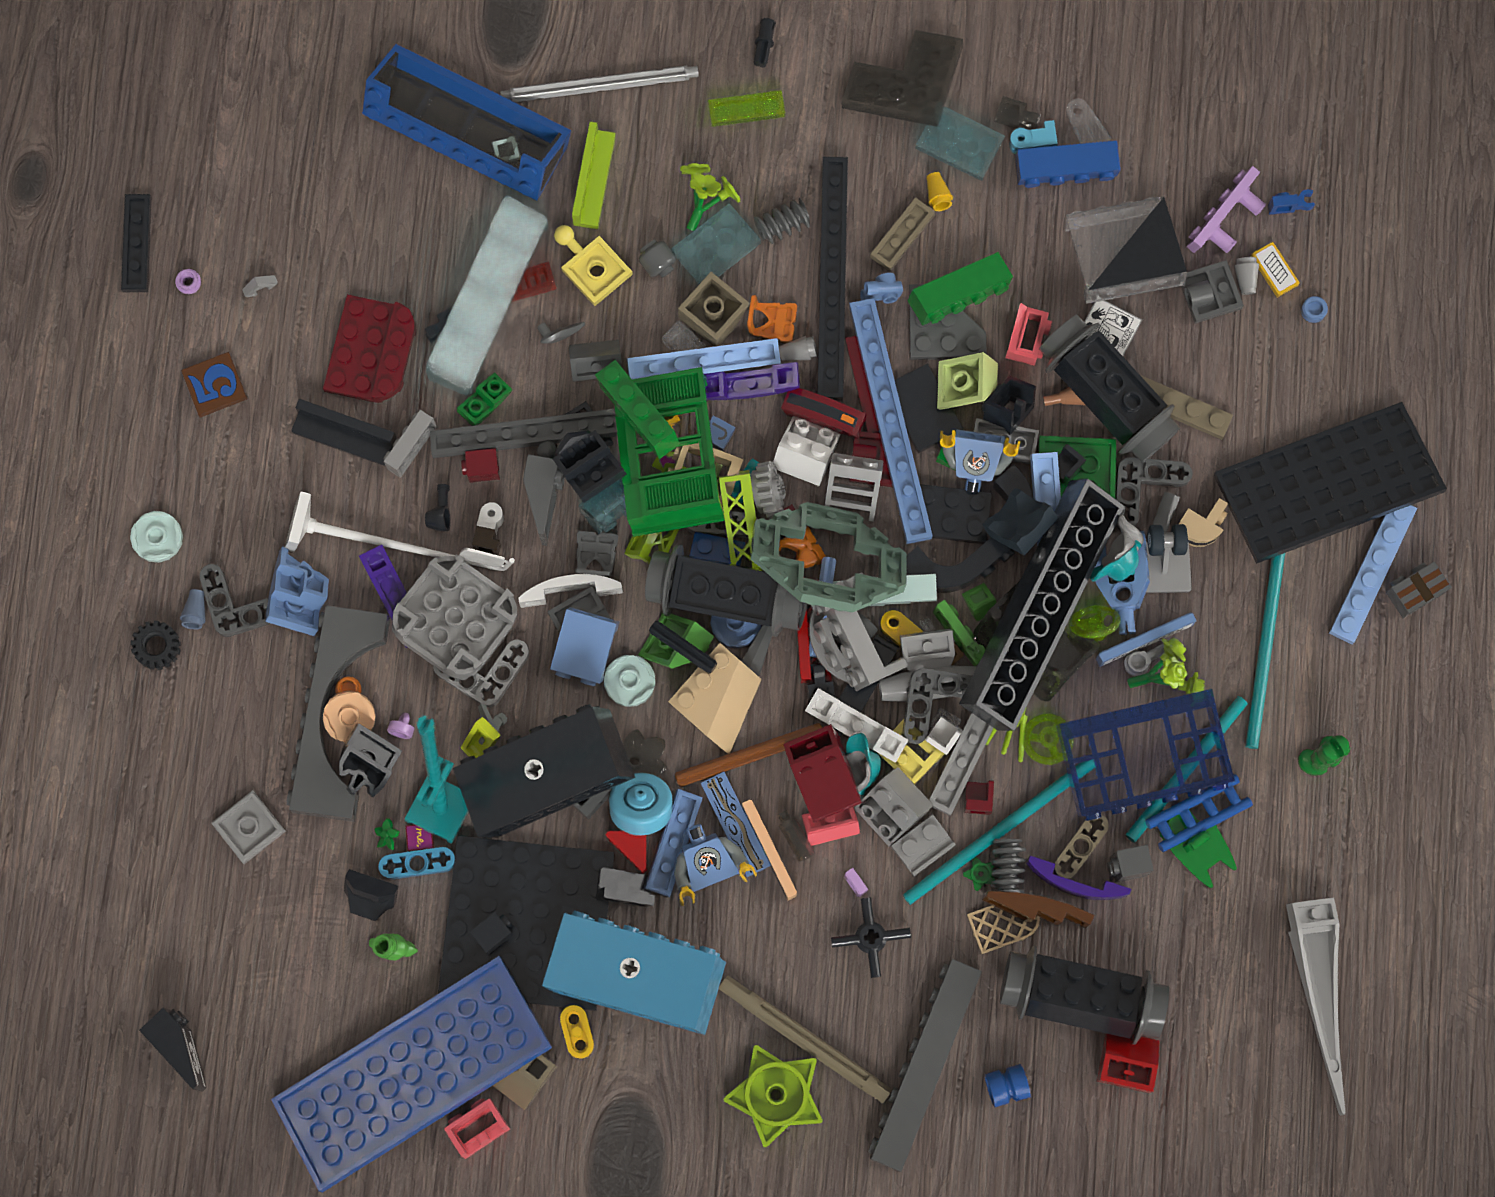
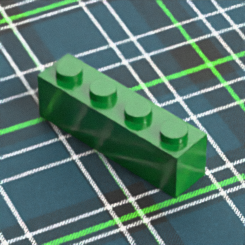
M999 252L913 289L908 298V303L922 326L930 322L935 324L941 321L945 315L950 313L958 314L972 303L978 305L984 302L990 295L1003 294L1009 289L1008 286L1013 275Z
M616 360L595 374L602 391L659 459L680 445L673 428Z

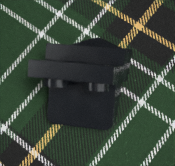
M582 430L566 433L555 451V457L552 458L583 504L627 475L596 430L592 432Z

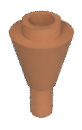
M1070 387L1060 391V393L1043 396L1045 406L1059 403L1085 405Z

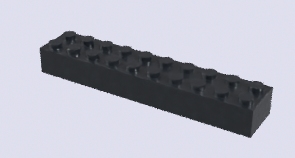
M1089 479L1069 481L1054 511L1058 519L1042 536L959 702V705L996 730L1015 731L1125 507Z

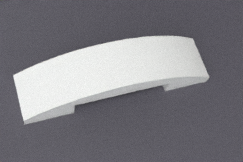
M574 574L544 581L524 592L518 599L520 607L524 608L545 605V594L585 589L592 586L596 587V593L600 597L621 594L623 590L621 582L611 578L591 574Z
M819 688L805 710L826 724H832L835 729L849 737L857 733L865 734L870 749L895 763L908 742V739L849 707Z

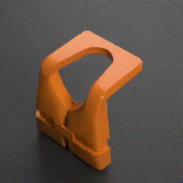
M752 295L747 322L749 333L752 336L768 340L778 338L782 343L793 341L795 328L793 324L796 321L797 304L758 303L756 295ZM754 310L761 311L767 316L769 321L758 328H754Z
M806 526L803 540L785 537L779 542V551L781 548H789L797 552L796 560L804 562V569L813 567L815 564H822L823 557H826L820 545L816 544L817 540L809 526Z

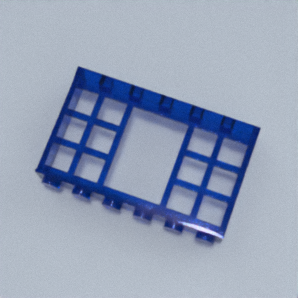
M1213 689L1056 725L1078 817L1085 816L1086 821L1102 818L1101 812L1111 810L1112 815L1127 812L1126 806L1136 804L1137 809L1153 806L1152 800L1162 798L1163 803L1178 800L1177 794L1187 792L1188 797L1204 794L1203 788L1213 787V791L1229 788V782L1235 781ZM1207 708L1211 727L1197 730L1193 711ZM1187 712L1191 732L1173 735L1168 716ZM1163 718L1179 786L1134 796L1117 728ZM1112 730L1116 749L1098 753L1093 734ZM1212 732L1217 751L1203 754L1199 735ZM1087 735L1092 754L1073 759L1069 739ZM1193 737L1197 756L1179 760L1174 741ZM1118 754L1122 773L1103 777L1099 758ZM1219 757L1223 776L1209 779L1205 759ZM1093 760L1098 779L1079 783L1075 764ZM1199 761L1203 780L1185 784L1180 765ZM1124 779L1128 798L1110 802L1105 783ZM1099 784L1104 803L1085 808L1081 788Z

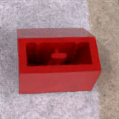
M1106 1033L1096 1081L1140 1092L1152 1093L1159 1065L1160 1040L1141 1037L1134 1045L1131 1044V1037L1129 1039Z

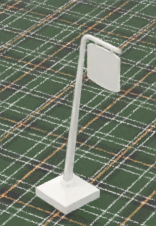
M300 492L296 500L285 548L290 552H295L306 532L311 534L318 532L375 545L382 544L384 547L437 558L455 556L316 522V519L310 518L311 494ZM464 548L459 556L465 558L464 562L469 565L498 571L507 570L515 561L514 558L508 561L502 556L470 548Z

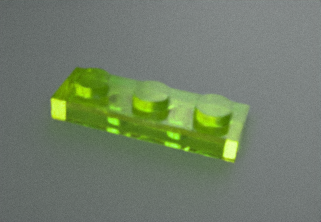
M782 90L708 100L711 127L785 117Z

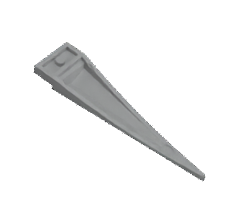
M1334 898L1290 903L1286 905L1291 931L1288 933L1336 1107L1341 1116L1345 1115L1346 1111L1338 1026V943L1340 923Z

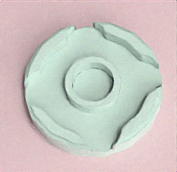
M152 511L142 515L136 524L134 523L131 529L130 540L133 549L141 558L149 562L160 563L169 560L177 554L182 545L183 533L181 526L174 517L165 512Z
M623 655L614 659L607 667L604 676V687L608 696L616 704L625 707L638 706L646 702L652 695L655 688V673L651 665L642 657Z

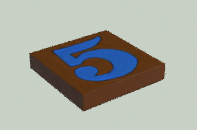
M229 352L181 370L200 418L247 400L246 393Z

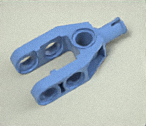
M1140 531L1144 542L1138 550L1139 563L1135 570L1134 581H1121L1111 584L1107 575L1096 580L1098 588L1113 611L1118 612L1120 635H1127V624L1128 632L1130 634L1136 633L1134 611L1140 609L1150 583L1144 531ZM1105 546V548H1104V550H1103V552H1102V554H1101V556H1100V558H1099V560H1098V562H1097L1095 568H1096L1097 566H1100V565L1102 564V563H1101V560H1102L1105 556H1107L1106 546ZM1129 590L1131 595L1127 600H1118L1119 592Z

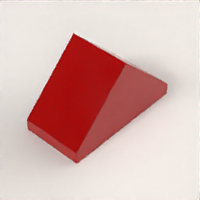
M608 831L605 834L606 838L642 874L647 871V835H632L625 831Z

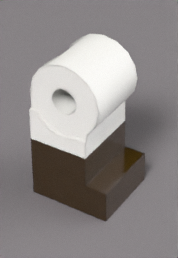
M489 502L481 508L472 547L474 550L499 556L501 544L496 539L498 528L504 522V515L498 504Z

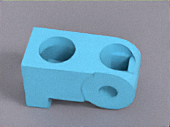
M1054 120L1044 121L1043 128L1015 129L1010 137V150L1016 154L1018 149L1057 146Z

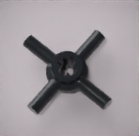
M871 897L861 899L864 923L859 926L856 934L831 937L832 948L857 945L861 951L868 953L871 978L881 977L878 952L884 948L886 941L911 938L910 928L885 931L880 924L874 922ZM868 931H873V935L877 934L878 936L874 944H869V940H864Z

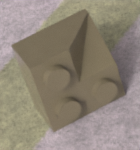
M710 272L679 306L678 318L713 347L720 346L732 333L750 303L714 273Z

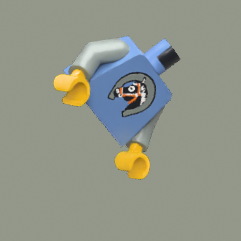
M952 430V435L947 436L943 434V431H940V445L943 448L944 456L950 468L956 470V476L966 478L965 490L968 492H980L981 481H992L994 475H1000L1012 462L1013 457L1018 454L1020 441L1012 445L1009 443V438L1005 439V436L963 430H956L955 432V430Z
M701 824L687 829L691 843L681 847L682 853L677 856L674 871L677 888L680 892V905L684 906L683 897L690 896L694 904L695 891L734 875L740 874L744 882H748L744 876L747 871H752L755 877L757 876L756 870L752 865L748 864L749 862L740 847L728 838H718L716 833L706 836Z

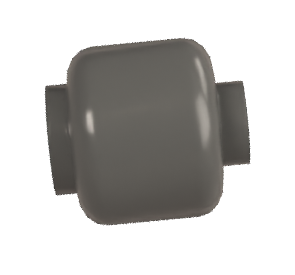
M654 239L639 251L641 253L639 262L650 277L660 275L664 278L674 270L672 265L676 261V256L666 242H657Z

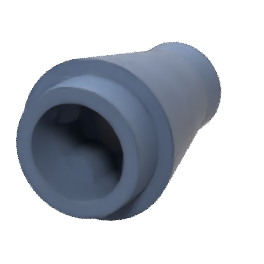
M197 589L189 591L188 599L180 616L183 627L198 630L206 622L205 594L203 591Z

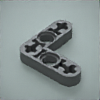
M1129 457L1123 459L1117 469L1115 499L1125 507L1134 506V509L1130 508L1128 511V517L1133 519L1129 523L1133 526H1136L1138 523L1141 484L1183 487L1191 480L1192 469L1187 463L1179 461L1147 459L1142 463L1138 458ZM1127 464H1130L1131 468L1136 470L1132 473L1130 482H1125L1127 480V471L1123 469L1126 468ZM1151 466L1159 467L1162 472L1161 477L1151 478L1148 474V468ZM1167 467L1170 468L1168 473H1176L1178 469H1182V473L1187 475L1182 480H1178V476L1172 474L1169 475L1168 480L1165 479ZM1129 488L1134 492L1135 498L1131 501H1125L1121 497V491ZM1117 521V523H1116L1115 526H1116L1117 529L1120 530L1119 525H1118V521Z
M208 564L202 568L200 581L214 627L220 635L231 637L271 624L265 622L266 619H264V614L260 607L264 606V609L267 611L268 598L234 608L222 569L214 564ZM210 571L219 574V576L215 577V581L218 587L223 585V588L214 589L212 582L206 579L210 576ZM217 594L226 596V603L222 607H215L213 605V598ZM249 610L258 612V619L254 623H247L244 616ZM239 614V619L243 624L241 627H239L237 622L230 624V629L227 631L220 627L224 624V619H228L230 622L236 621L235 615Z
M917 669L911 674L903 724V736L908 739L909 743L920 744L927 737L933 694L962 698L966 689H961L962 694H958L961 686L960 677L964 678L963 684H969L972 675L931 669ZM922 673H925V678L929 679V683L923 685L922 691H928L927 697L920 694L913 695L914 690L919 691L920 683L916 682V677H921ZM947 676L952 677L955 681V687L950 692L944 691L941 687L942 679ZM916 699H922L926 704L925 711L921 714H916L912 710V702ZM910 715L915 718H924V723L918 721L917 728L922 731L921 736H916V740H913V736L908 734L909 729H913L915 721H909Z

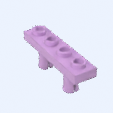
M1252 166L1246 172L1242 169L1233 179L1234 187L1231 190L1227 188L1218 198L1221 202L1216 209L1212 207L1203 218L1206 220L1202 227L1197 226L1189 235L1191 241L1186 246L1189 250L1195 253L1208 240L1214 242L1225 253L1233 248L1237 241L1220 228L1222 220L1238 202L1255 216L1266 205V203L1249 191V186L1260 173L1255 167Z

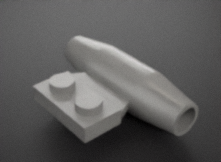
M952 629L900 635L901 653L908 665L909 671L879 680L881 701L907 702L910 677L917 669H931L973 676L977 666L951 665L955 656ZM922 673L921 677H916V682L920 683L919 691L914 690L913 695L920 694L927 697L928 691H922L923 685L928 684L929 679L925 678V673ZM950 676L943 678L941 681L942 689L947 692L952 691L955 687L954 679ZM961 677V686L958 691V694H962L961 689H966L968 686V684L962 683L964 678ZM933 694V699L952 697ZM916 699V700H914L913 702L923 701V700H922V699Z

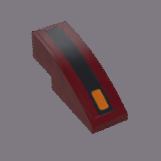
M801 388L788 391L781 407L789 417L795 416L805 419L813 424L854 438H858L867 416L865 413L843 403Z

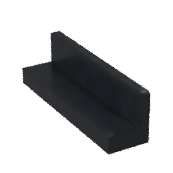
M302 399L298 400L295 407L298 415L291 430L293 434L385 466L384 456L388 451L391 452L393 444L397 439L394 432Z

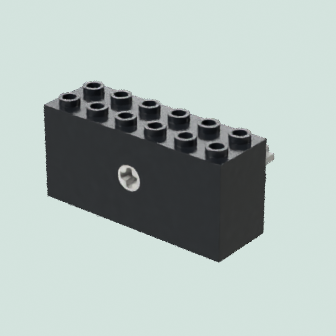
M591 704L577 708L576 714L572 716H559L553 719V724L544 727V725L534 727L529 730V735L522 738L521 735L507 739V744L502 747L492 746L483 750L484 754L477 758L469 756L460 760L461 765L454 767L453 771L477 836L498 838L636 778L610 709L600 708V706L591 707Z

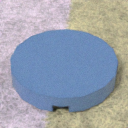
M713 615L711 617L713 635L721 644L730 648H742L750 645L762 626L760 624Z

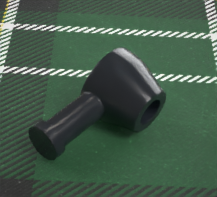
M439 484L437 485L438 505L436 508L425 513V524L427 528L444 532L449 531L451 525L448 508V491H450V486Z

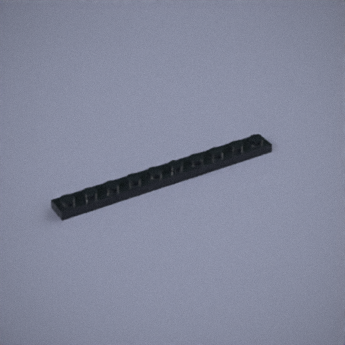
M823 157L818 394L833 400H843L848 157Z

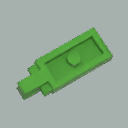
M943 600L933 610L934 615L944 629L953 630L955 644L962 653H965L973 666H977L985 652L984 646L977 644L973 640L974 635L967 625L963 626L958 619L959 614L952 604L948 605Z

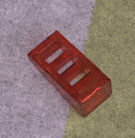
M549 261L501 278L508 303L556 290ZM544 274L546 282L542 283L539 275ZM530 277H535L537 285L532 287ZM525 279L527 289L522 290L520 280ZM512 282H515L518 291L514 294L510 285Z

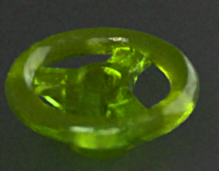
M1102 605L1088 606L1078 610L1071 616L1069 628L1075 635L1096 642L1105 639L1107 635L1113 633L1119 627L1121 618L1119 613L1111 607ZM1097 613L1095 616H1091L1088 619H1080L1085 615ZM1110 615L1113 621L1106 627L1104 625V618Z
M1040 714L1026 724L1023 733V746L1028 756L1034 761L1044 765H1053L1060 763L1071 753L1074 745L1073 731L1070 725L1060 716ZM1041 722H1054L1053 726L1044 727L1039 734L1031 733L1033 728ZM1062 728L1066 734V745L1062 752L1059 753L1056 745L1060 741L1059 730ZM1047 734L1051 735L1053 741L1046 742L1044 736ZM1030 742H1040L1042 746L1048 748L1052 757H1044L1037 754Z

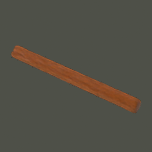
M816 723L675 773L677 784L679 787H683L785 751L784 743L818 730L822 726L820 723Z

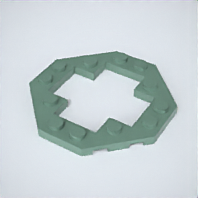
M806 502L800 504L797 510L791 511L786 509L775 513L773 518L769 520L761 518L754 523L751 560L800 602L852 613L903 593L907 584V553L900 547L894 548L888 544V538L875 527L871 529L863 523L864 518L856 512ZM806 525L815 529H826L839 534L853 535L854 551L866 555L879 556V578L855 573L853 588L804 578V562L779 557L780 535L803 540Z

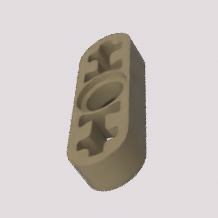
M1094 813L1088 816L1054 862L1055 867L1053 871L1055 875L1066 879H1071L1075 876L1109 828L1108 820L1104 815ZM1100 820L1102 822L1100 827L1103 830H1096L1091 836L1096 839L1095 842L1089 836L1081 834L1082 830L1086 834L1092 828V824L1089 823L1090 821ZM1078 839L1085 840L1088 844V851L1084 854H1079L1074 850V842ZM1069 851L1074 858L1081 861L1078 863L1074 860L1070 865L1072 873L1067 871L1063 874L1060 872L1062 867L1059 863H1066L1071 856L1066 855V852Z

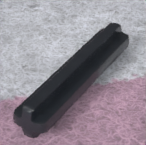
M655 621L651 625L649 631L653 636L708 674L714 671L717 666L716 660L661 622Z

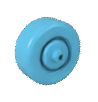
M634 773L636 778L612 788L609 795L610 816L619 829L629 834L640 836L653 834L662 829L671 818L672 793L668 785L661 778L648 773Z

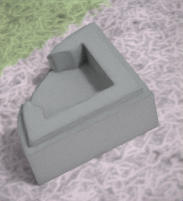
M275 275L254 277L242 291L245 297H252L258 295L256 291L268 287V290H270L278 282Z

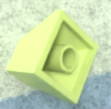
M984 352L939 361L937 408L942 410L985 401L997 387L998 363Z

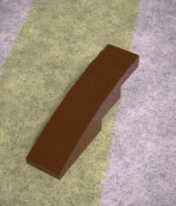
M988 891L982 898L983 901L1027 923H1031L1038 916L1058 926L1065 918L1086 928L1091 925L1095 916L1067 903L1018 892Z

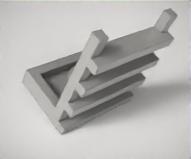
M833 453L824 506L830 507V505L870 511L869 521L874 522L883 461ZM834 476L875 482L874 489L833 483ZM832 491L870 496L872 497V503L831 497Z

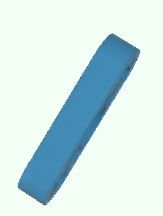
M446 847L389 854L380 860L379 871L385 878L391 880L448 872L454 867L455 855ZM441 853L451 857L450 861L446 862V866L442 867L441 863L436 862L432 863L434 868L429 869L430 861L427 857L428 854H432V859H439ZM415 856H421L425 861L424 867L419 871L412 870L410 867V861ZM401 858H405V867L408 872L403 873L402 867L395 868L393 874H390L388 870H384V866H387L390 860L394 864H403Z

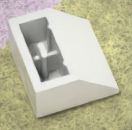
M793 416L778 445L773 462L774 466H776L778 471L820 486L840 434Z

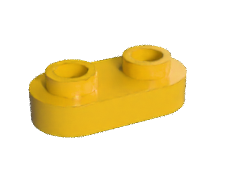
M896 610L886 612L880 622L882 632L900 648V635L923 632L905 615ZM891 619H896L898 621V626H890L889 621Z
M568 1006L562 1011L560 1016L567 1049L573 1057L583 1059L588 1057L594 1049V1041L587 1014L579 1006ZM576 1014L579 1016L577 1024L569 1022L571 1015ZM579 1040L585 1041V1049L578 1050L576 1043Z

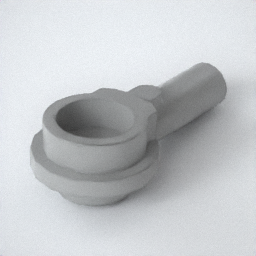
M1164 644L1148 652L1133 651L1129 653L1124 660L1125 670L1132 676L1147 673L1151 661L1159 658L1164 653Z

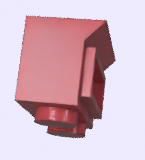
M1020 303L1005 358L1035 366L1037 358L1042 359L1043 353L1039 348L1043 344L1041 343L1043 335L1048 336L1052 321L1047 320L1048 312L1033 309ZM1028 319L1040 322L1032 351L1020 348Z
M484 1098L478 1100L471 1105V1111L465 1115L460 1113L448 1121L449 1125L444 1128L460 1156L464 1159L510 1130L490 1098L486 1101ZM489 1112H492L497 1122L463 1144L458 1133Z

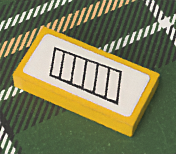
M1274 242L1251 254L1250 257H1256L1257 263H1259V271L1277 298L1300 284Z

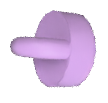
M403 713L398 721H390L387 729L388 733L402 739L412 738L415 728L408 724L409 714Z

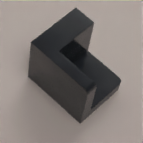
M1066 444L1058 455L1059 480L1065 486L1079 473L1086 462V459L1069 444Z

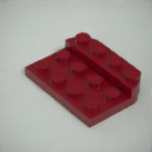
M347 294L323 391L375 403H383L384 400L400 392L404 385L403 378L413 338L417 333L416 324L410 309L399 302L391 304Z

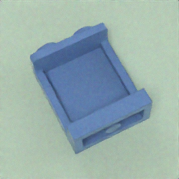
M572 607L566 609L550 669L556 671L555 675L570 679L572 675L581 678L580 682L587 685L595 686L596 683L600 684L604 679L603 674L620 621Z

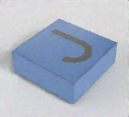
M713 415L710 420L712 444L723 451L732 437L735 427Z

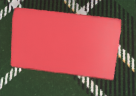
M854 807L817 822L812 821L810 813L802 815L810 846L860 833Z

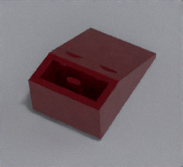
M832 724L783 744L790 767L813 822L862 803L841 738Z

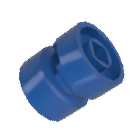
M1021 1064L1008 1067L1006 1073L997 1070L984 1074L988 1093L994 1108L1009 1104L1010 1098L1019 1101L1031 1097L1027 1077Z

